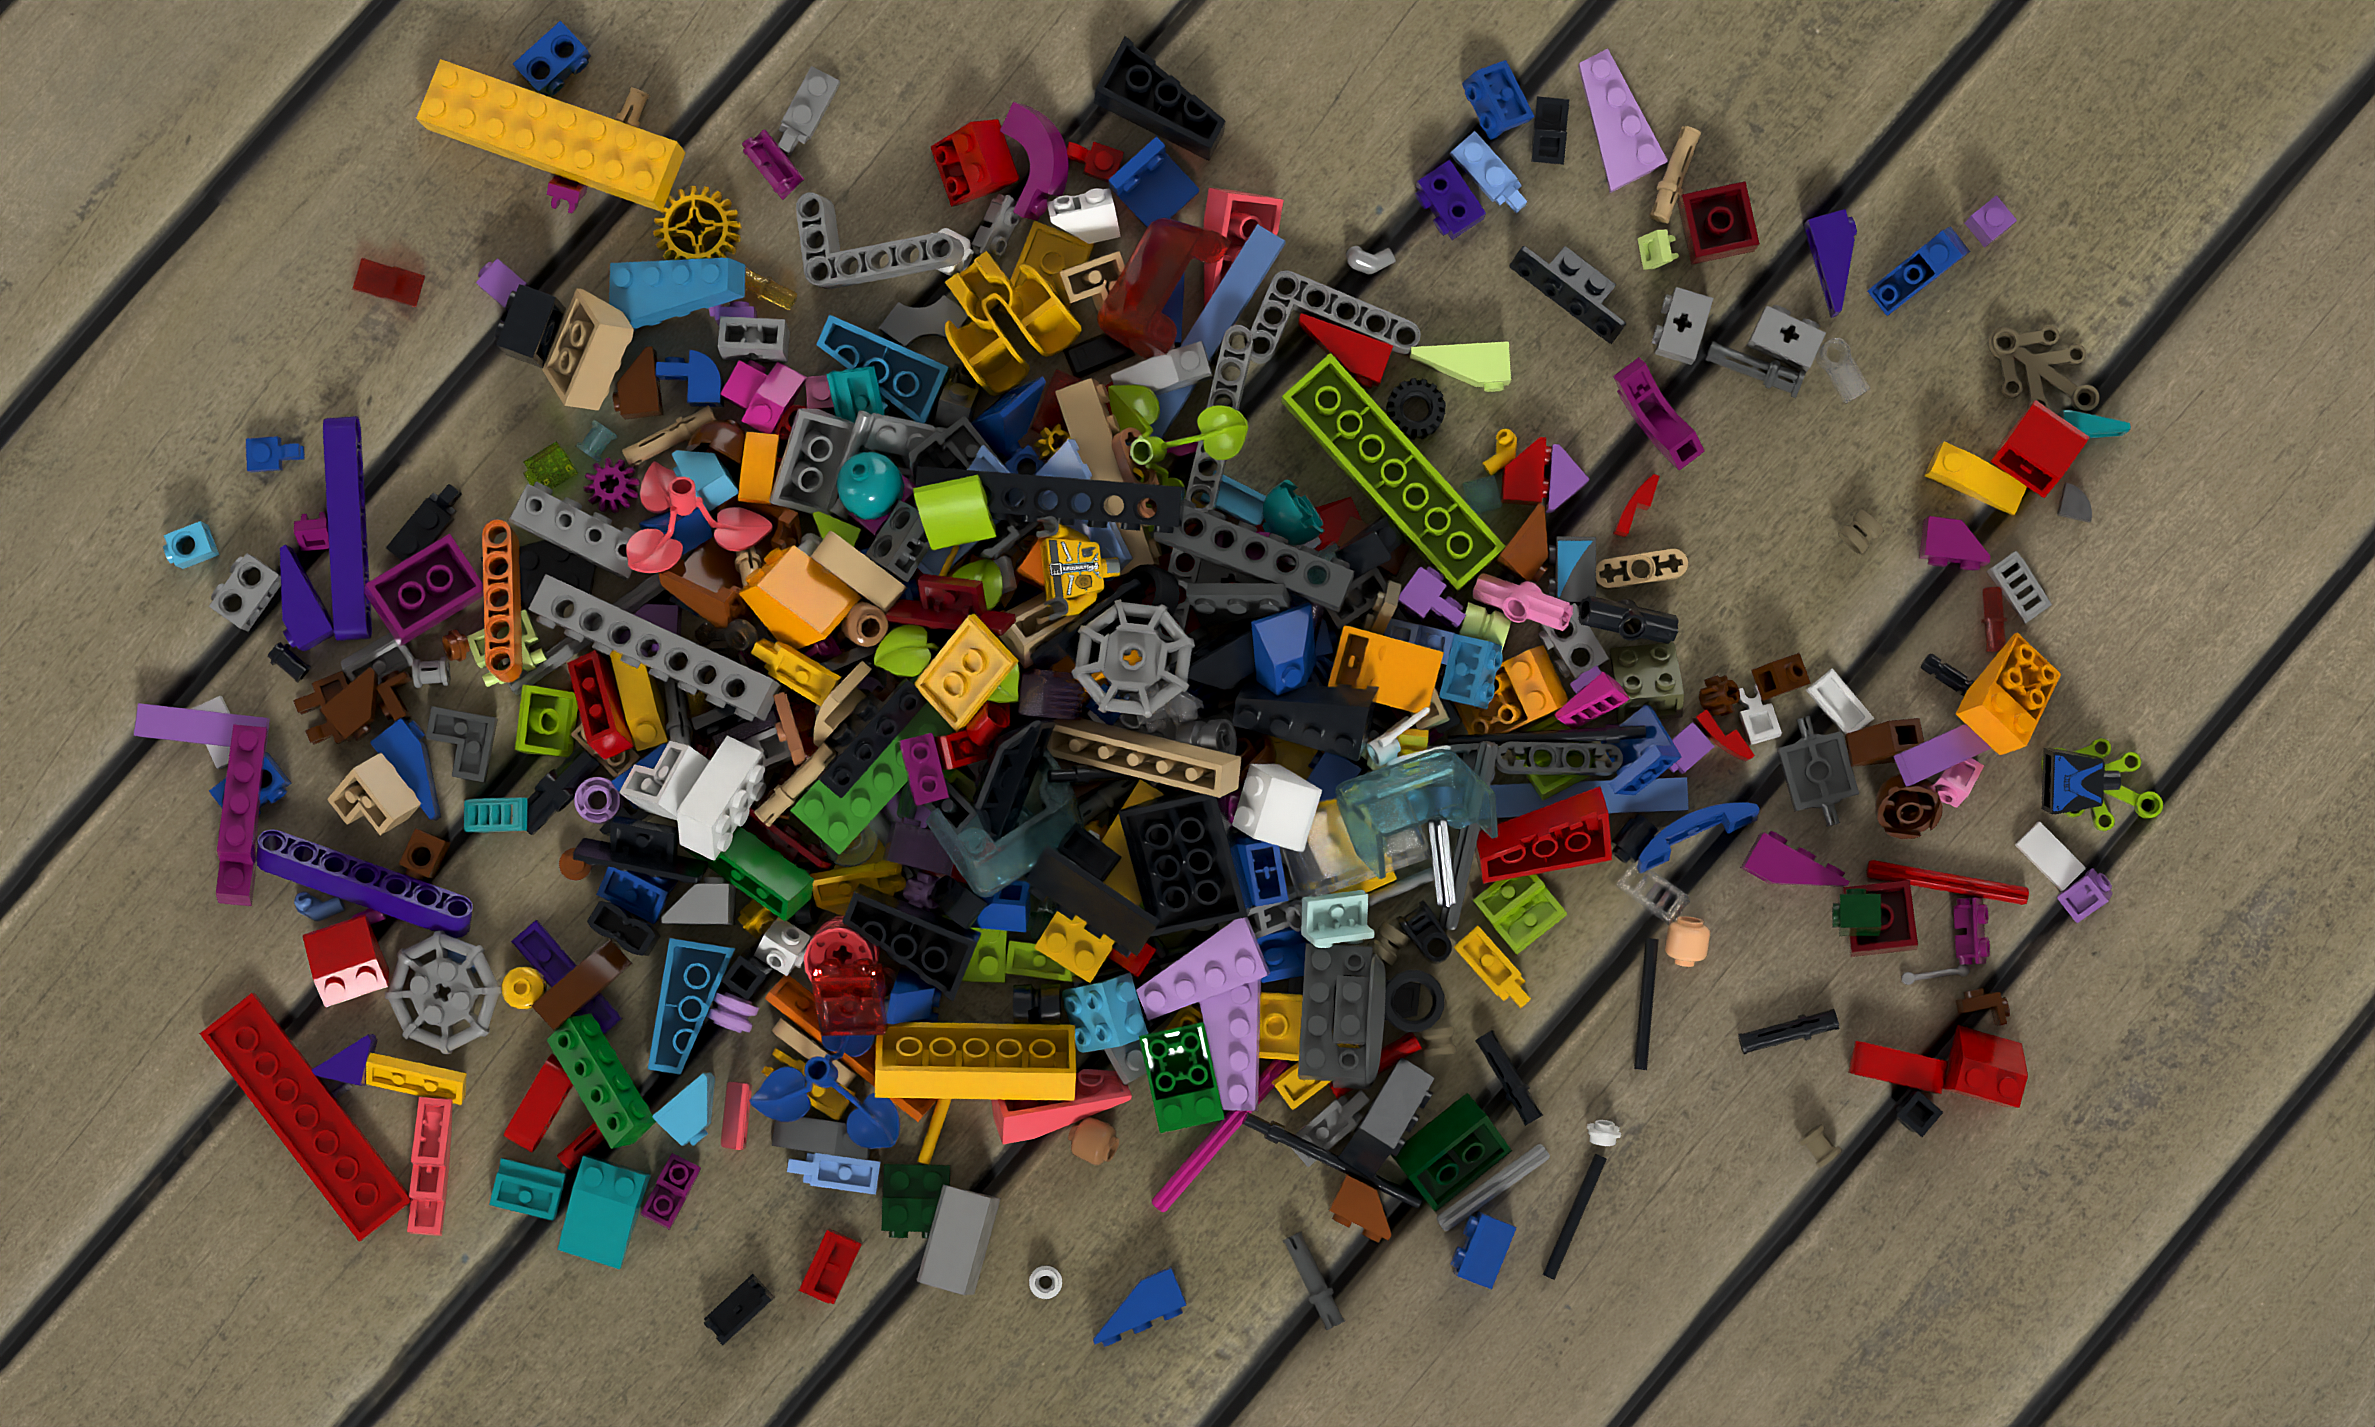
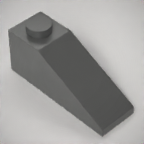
M804 1116L792 1122L775 1120L772 1146L863 1160L870 1159L871 1149L863 1148L850 1139L847 1133V1122Z

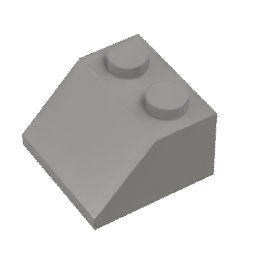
M704 877V884H695L662 916V923L668 925H736V886L728 884V881L723 877Z

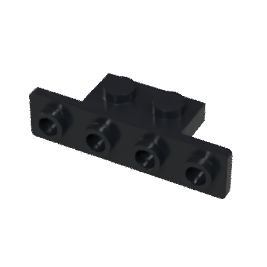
M1522 246L1510 263L1509 267L1520 277L1527 280L1544 293L1545 296L1553 300L1609 344L1615 341L1626 326L1625 321L1602 305L1616 284L1566 246L1563 247L1550 264L1526 246Z
M1134 578L1129 583L1120 585L1114 594L1103 602L1093 605L1083 617L1076 622L1067 624L1060 634L1050 641L1040 644L1030 656L1037 671L1040 674L1044 673L1065 656H1068L1075 664L1080 636L1077 631L1080 626H1085L1114 605L1115 600L1121 599L1122 602L1139 603L1146 597L1141 582ZM1119 618L1098 633L1103 636L1113 633L1116 627L1121 625ZM1092 642L1089 664L1098 662L1100 644Z
M903 679L884 702L870 693L867 698L861 700L856 705L854 713L846 722L840 724L833 731L832 737L827 744L838 754L819 774L818 779L839 798L845 796L927 703V700L922 696L918 688L908 679Z
M616 815L611 821L610 842L583 838L573 852L574 860L583 861L589 865L609 866L620 871H635L645 873L651 877L676 879L683 883H699L708 869L707 861L677 855L678 827Z

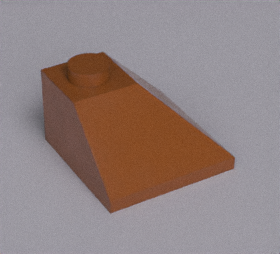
M1540 503L1495 562L1521 583L1525 581L1530 582L1531 579L1537 583L1548 569L1543 564L1548 558L1545 507Z

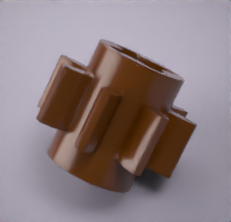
M1716 675L1705 679L1707 687L1700 689L1699 701L1703 709H1707L1708 712L1711 711L1712 716L1719 714L1724 716L1735 712L1732 704L1737 703L1740 699V691L1737 684L1733 680H1728L1726 675L1721 677Z

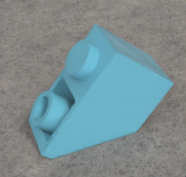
M680 450L672 453L677 464L673 468L676 476L688 477L694 481L696 497L703 498V504L708 512L739 493L730 472L715 453Z

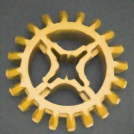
M696 186L690 187L689 196H686L683 189H679V200L675 201L672 196L667 198L671 207L668 209L664 206L661 213L665 215V218H654L655 224L663 227L654 230L653 235L656 238H663L656 246L659 250L667 249L663 254L665 260H671L672 258L674 260L726 258L724 255L725 251L730 254L736 253L735 247L730 242L737 243L741 241V237L738 234L732 233L742 228L740 222L732 221L739 216L737 210H729L732 205L729 199L720 202L722 194L719 191H716L710 198V189L706 186L702 189L701 195H698ZM700 206H706L718 212L723 222L715 223L714 220L704 219ZM689 208L687 220L673 227L676 218ZM697 219L702 228L705 229L704 232L701 231L702 234L698 236V240L693 232L690 231L691 228L695 229L693 226L697 224ZM719 233H722L719 242L712 249L705 252L707 241L711 237L719 236ZM672 237H680L681 240L688 239L692 241L695 254L686 253L677 248Z

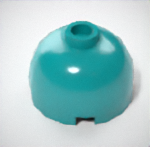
M862 452L852 456L843 464L838 473L836 488L844 507L850 513L855 514L856 517L865 520L877 519L891 512V506L897 499L901 500L905 484L899 469L886 456L876 452Z
M1284 480L1267 494L1263 502L1262 514L1266 522L1262 526L1265 532L1287 539V545H1303L1314 540L1324 532V529L1319 528L1323 525V522L1306 495L1302 497L1296 495L1293 491L1298 487L1290 480Z

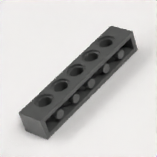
M1184 499L1182 527H1174L1173 533H1154V539L1159 543L1265 584H1285L1288 593L1337 612L1341 610L1354 577V571L1349 569L1350 564L1343 560L1332 557L1331 561H1327L1318 557L1319 552L1312 548L1301 545L1300 549L1287 545L1288 540L1279 535L1270 533L1268 538L1256 533L1258 529L1248 523L1239 521L1237 526L1227 522V516L1209 509L1206 514L1196 510V504ZM1197 521L1203 526L1202 532L1197 536L1187 535L1184 529L1189 522ZM1222 533L1230 534L1234 538L1233 544L1228 548L1218 547L1215 543L1218 535ZM1250 546H1261L1265 551L1264 556L1259 560L1249 559L1246 556V551ZM1283 557H1289L1295 561L1296 566L1290 572H1282L1277 568V562ZM1314 569H1320L1325 572L1327 578L1323 583L1316 585L1308 580L1309 572Z

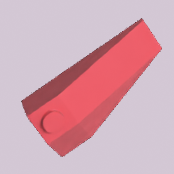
M1209 187L1204 215V308L1257 224L1277 236L1283 199Z
M1083 1069L1076 1073L1074 1101L991 1099L994 1121L1002 1144H1009L1038 1138L1131 1100L1132 1095L1128 1084L1124 1085L1116 1071Z

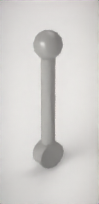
M1963 964L1957 968L1918 974L1905 972L1902 974L1901 980L1904 984L1911 985L1916 980L1957 974L1965 977L1969 974L1970 968L1968 965Z

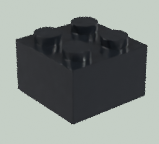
M519 284L517 291H512L507 300L506 309L509 312L505 322L500 321L496 329L495 340H498L496 345L509 357L543 368L566 308L556 297Z

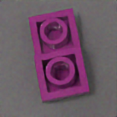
M672 1153L641 1211V1216L670 1230L701 1171V1167Z

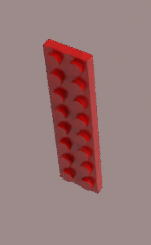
M255 993L249 994L199 1033L359 1242L363 1241L413 1201L409 1198V1193L320 1077L314 1075L312 1072L313 1068Z

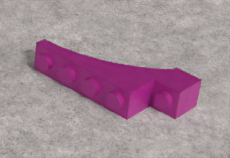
M233 724L217 844V854L220 862L216 897L220 904L252 906L256 877L258 820L267 727Z

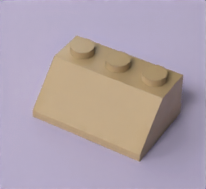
M578 288L574 293L542 370L564 406L599 411L603 400L608 396L615 372L621 366V358L625 349L632 341L634 328L623 311Z

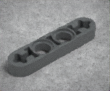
M1506 742L1498 748L1495 766L1498 770L1507 774L1608 776L1615 773L1621 767L1623 755L1620 749L1612 744ZM1524 749H1527L1526 762L1528 767L1523 766L1525 760H1515L1512 766H1509L1507 760L1502 759L1501 756L1505 755L1507 750H1511L1513 756H1523L1525 754ZM1537 750L1548 752L1551 757L1550 765L1547 767L1538 766L1533 759L1534 753ZM1574 750L1581 753L1583 756L1581 767L1574 768L1568 765L1566 754L1569 751ZM1589 751H1593L1592 758H1601L1605 752H1609V757L1615 758V762L1607 768L1605 762L1594 761L1592 763L1593 768H1589L1591 759Z

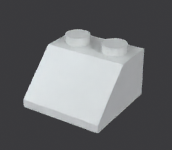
M1250 764L1232 825L1254 839L1303 852L1322 790L1280 764Z

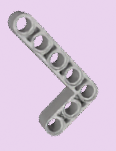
M813 192L803 194L796 203L804 274L809 283L824 289L841 288L950 267L958 264L964 256V247L961 241L945 233H932L840 251L836 213L833 203L829 199ZM819 202V212L812 216V207L815 203ZM820 234H823V244L816 248V239ZM949 242L950 250L948 254L941 257L940 249L942 245ZM915 248H918V259L911 263L910 254ZM888 254V263L881 269L880 259L883 255ZM854 260H857V271L850 274V265ZM827 265L828 274L821 280L820 271Z
M1287 270L1280 271L1273 277L1250 330L1253 342L1261 339L1266 341L1270 347L1264 354L1252 352L1251 361L1258 364L1266 363L1273 357L1292 310L1393 345L1392 351L1403 355L1409 354L1411 347L1418 346L1421 336L1420 329L1412 321ZM1284 280L1290 281L1295 289L1291 294L1283 295L1278 292L1277 284ZM1311 293H1319L1325 302L1320 307H1312L1307 303L1306 298ZM1346 305L1353 309L1355 315L1351 319L1343 320L1338 317L1336 310L1340 306ZM1269 310H1276L1281 314L1282 320L1278 324H1269L1264 319L1265 313ZM1371 318H1379L1384 323V329L1380 332H1372L1368 329L1366 322ZM1403 330L1411 332L1414 336V341L1409 345L1399 343L1396 337L1398 332Z

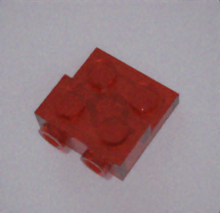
M861 958L854 961L853 964H840L838 959H827L820 965H817L811 981L821 1036L885 1035L888 1030L884 1005L886 986L882 964H873L871 959Z

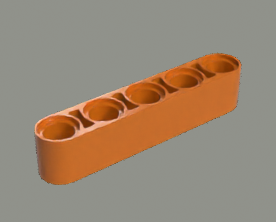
M496 519L487 523L482 533L485 663L488 670L498 680L509 683L519 678L522 673L519 538L505 521ZM507 532V537L502 543H494L498 534ZM504 563L508 564V568L505 573H503L502 575H495V571L499 565ZM503 595L509 596L508 602L504 606L496 607L499 597ZM507 626L510 628L506 637L497 639V633L502 627ZM510 658L508 668L498 671L500 661Z

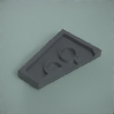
M1188 583L1186 596L1202 627L1269 616L1288 610L1291 607V598L1285 584Z

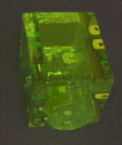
M557 441L523 461L528 469L523 474L532 486H534L535 482H538L553 489L578 474L563 447Z

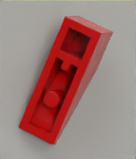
M1301 313L1298 325L1327 355L1331 353L1361 387L1371 389L1372 385L1379 387L1393 345Z

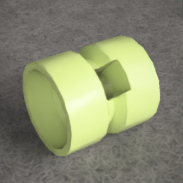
M1468 602L1464 613L1466 616L1461 622L1458 635L1490 641L1501 645L1503 650L1511 620L1503 612L1495 610L1488 614L1486 607Z

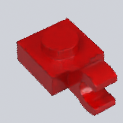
M1069 142L1067 147L1068 159L1085 165L1084 175L1108 183L1109 179L1119 170L1124 155L1123 151L1097 142H1093L1091 150L1073 142Z

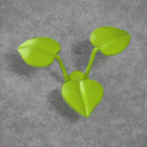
M1111 385L1108 387L1111 411L1118 421L1120 432L1132 427L1142 434L1131 445L1130 454L1132 459L1139 465H1145L1147 469L1155 470L1159 485L1184 487L1181 480L1168 478V471L1155 464L1164 459L1168 448L1204 440V449L1210 457L1216 460H1227L1237 455L1244 444L1248 431L1247 420L1236 409L1224 405L1209 407L1198 416L1197 423L1202 434L1164 442L1157 436L1149 437L1153 433V428L1150 425L1155 423L1160 415L1159 401L1154 392L1142 385ZM1144 476L1140 479L1139 482H1144ZM1146 504L1147 508H1152L1151 504ZM1154 525L1147 526L1149 531L1154 530Z
M982 559L964 565L952 576L954 578L982 581L987 610L995 607L1002 596V574L997 564L991 559ZM911 624L903 625L892 630L881 641L874 656V664L894 675L913 677L921 674L931 663L932 656L929 650L939 653L942 648L935 643H928V634L923 627ZM1018 663L987 700L998 703L1018 702L1020 677Z

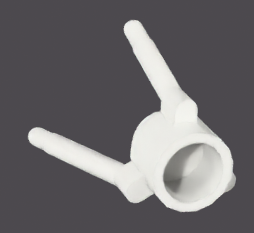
M1428 707L1423 708L1410 718L1405 716L1380 737L1366 745L1372 761L1379 767L1386 764L1389 769L1402 763L1448 752L1451 747L1445 745L1397 757V753L1401 751V746L1396 737L1430 712Z

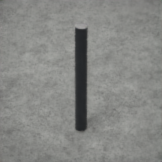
M1652 938L1645 939L1634 1069L1647 1070L1659 942V939Z
M1197 941L1169 948L1170 954L1161 961L1154 954L1144 969L1178 960L1199 944ZM1119 964L1106 966L1099 969L1091 984L1120 974L1130 973V971ZM1078 975L1071 977L1075 989L1090 984Z
M1595 1154L1543 1272L1544 1276L1553 1280L1557 1276L1607 1159L1598 1154Z

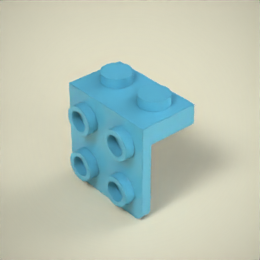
M1131 972L1120 974L1099 983L1083 985L1076 989L1072 987L1062 991L1064 1008L1070 1025H1075V1043L1079 1052L1084 1053L1120 1047L1139 1040L1141 1035L1148 1034Z

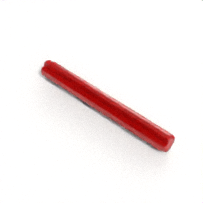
M1869 861L1866 870L1867 877L1891 882L1910 880V885L2014 904H2027L2029 898V889L2027 887L1882 861Z

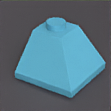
M711 1072L701 1074L652 1116L681 1146L687 1145L689 1142L694 1146L708 1135L705 1128L711 1124L715 1084L714 1075Z

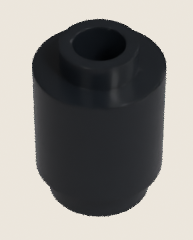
M1639 814L1634 819L1630 818L1612 839L1611 845L1614 847L1612 854L1625 864L1628 861L1636 863L1645 847L1658 832L1657 828Z

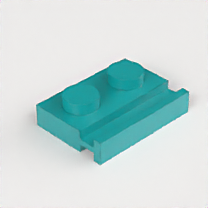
M874 366L845 369L843 371L835 370L826 374L836 416L855 423L859 411L885 415Z
M501 1158L489 1205L554 1221L567 1173Z

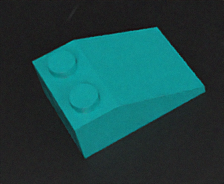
M591 1155L583 1156L572 1189L557 1250L621 1269L651 1174Z

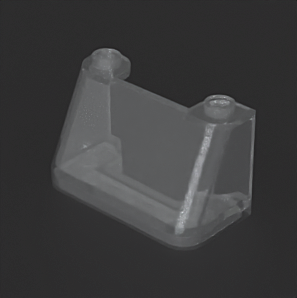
M1386 777L1372 781L1373 787L1368 789L1367 792L1316 809L1304 851L1298 852L1282 847L1297 896L1316 897L1328 894L1432 857L1428 840L1401 784L1393 786Z

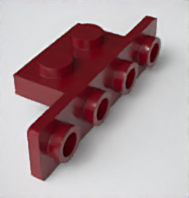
M923 574L918 579L921 601L900 599L885 614L888 621L899 622L902 625L915 624L928 626L931 629L944 628L957 630L968 615L975 614L996 637L1004 635L1016 622L1015 614L987 610L982 581Z
M752 803L749 808V816L744 825L741 826L744 830L755 834L761 842L771 849L779 851L784 858L794 865L804 855L819 867L827 869L831 867L833 863L825 858L827 852L813 842L809 845L800 839L802 833L787 823L785 826H782L775 820L768 827L765 825V821L762 822L755 815L754 811L757 809V806Z

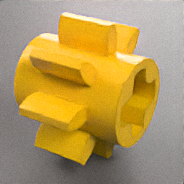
M1060 424L1053 428L1052 433L1046 427L1040 432L1044 439L1034 443V446L1040 448L1041 455L1038 459L1042 460L1045 458L1049 460L1068 439H1071L1069 432L1061 430ZM1054 442H1058L1060 445L1056 450L1052 447Z

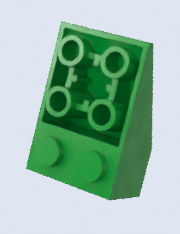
M1204 1022L1139 1036L1160 1133L1224 1120Z

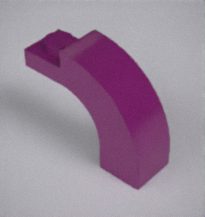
M1013 102L1000 132L1021 143L1030 161L1029 177L1013 212L1023 218L1038 221L1047 209L1049 196L1059 197L1064 193L1069 168L1067 149L1059 130L1050 119L1027 105Z
M1640 357L1613 376L1619 388L1617 392L1634 420L1655 447L1679 471L1705 452L1695 430L1670 406L1656 385L1646 363Z

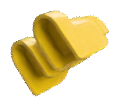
M985 251L974 259V263L960 274L957 272L945 281L973 321L966 326L957 328L948 320L945 323L944 329L950 345L975 381L990 395L997 396L1016 387L1027 376L1030 368L1020 352L1011 344L992 317L991 309L1002 303L1030 344L1045 357L1053 356L1070 346L1080 335L1082 329L1081 325L1062 303L1050 285L1031 266L1022 264L1019 267L1027 275V278L1015 288L993 257Z

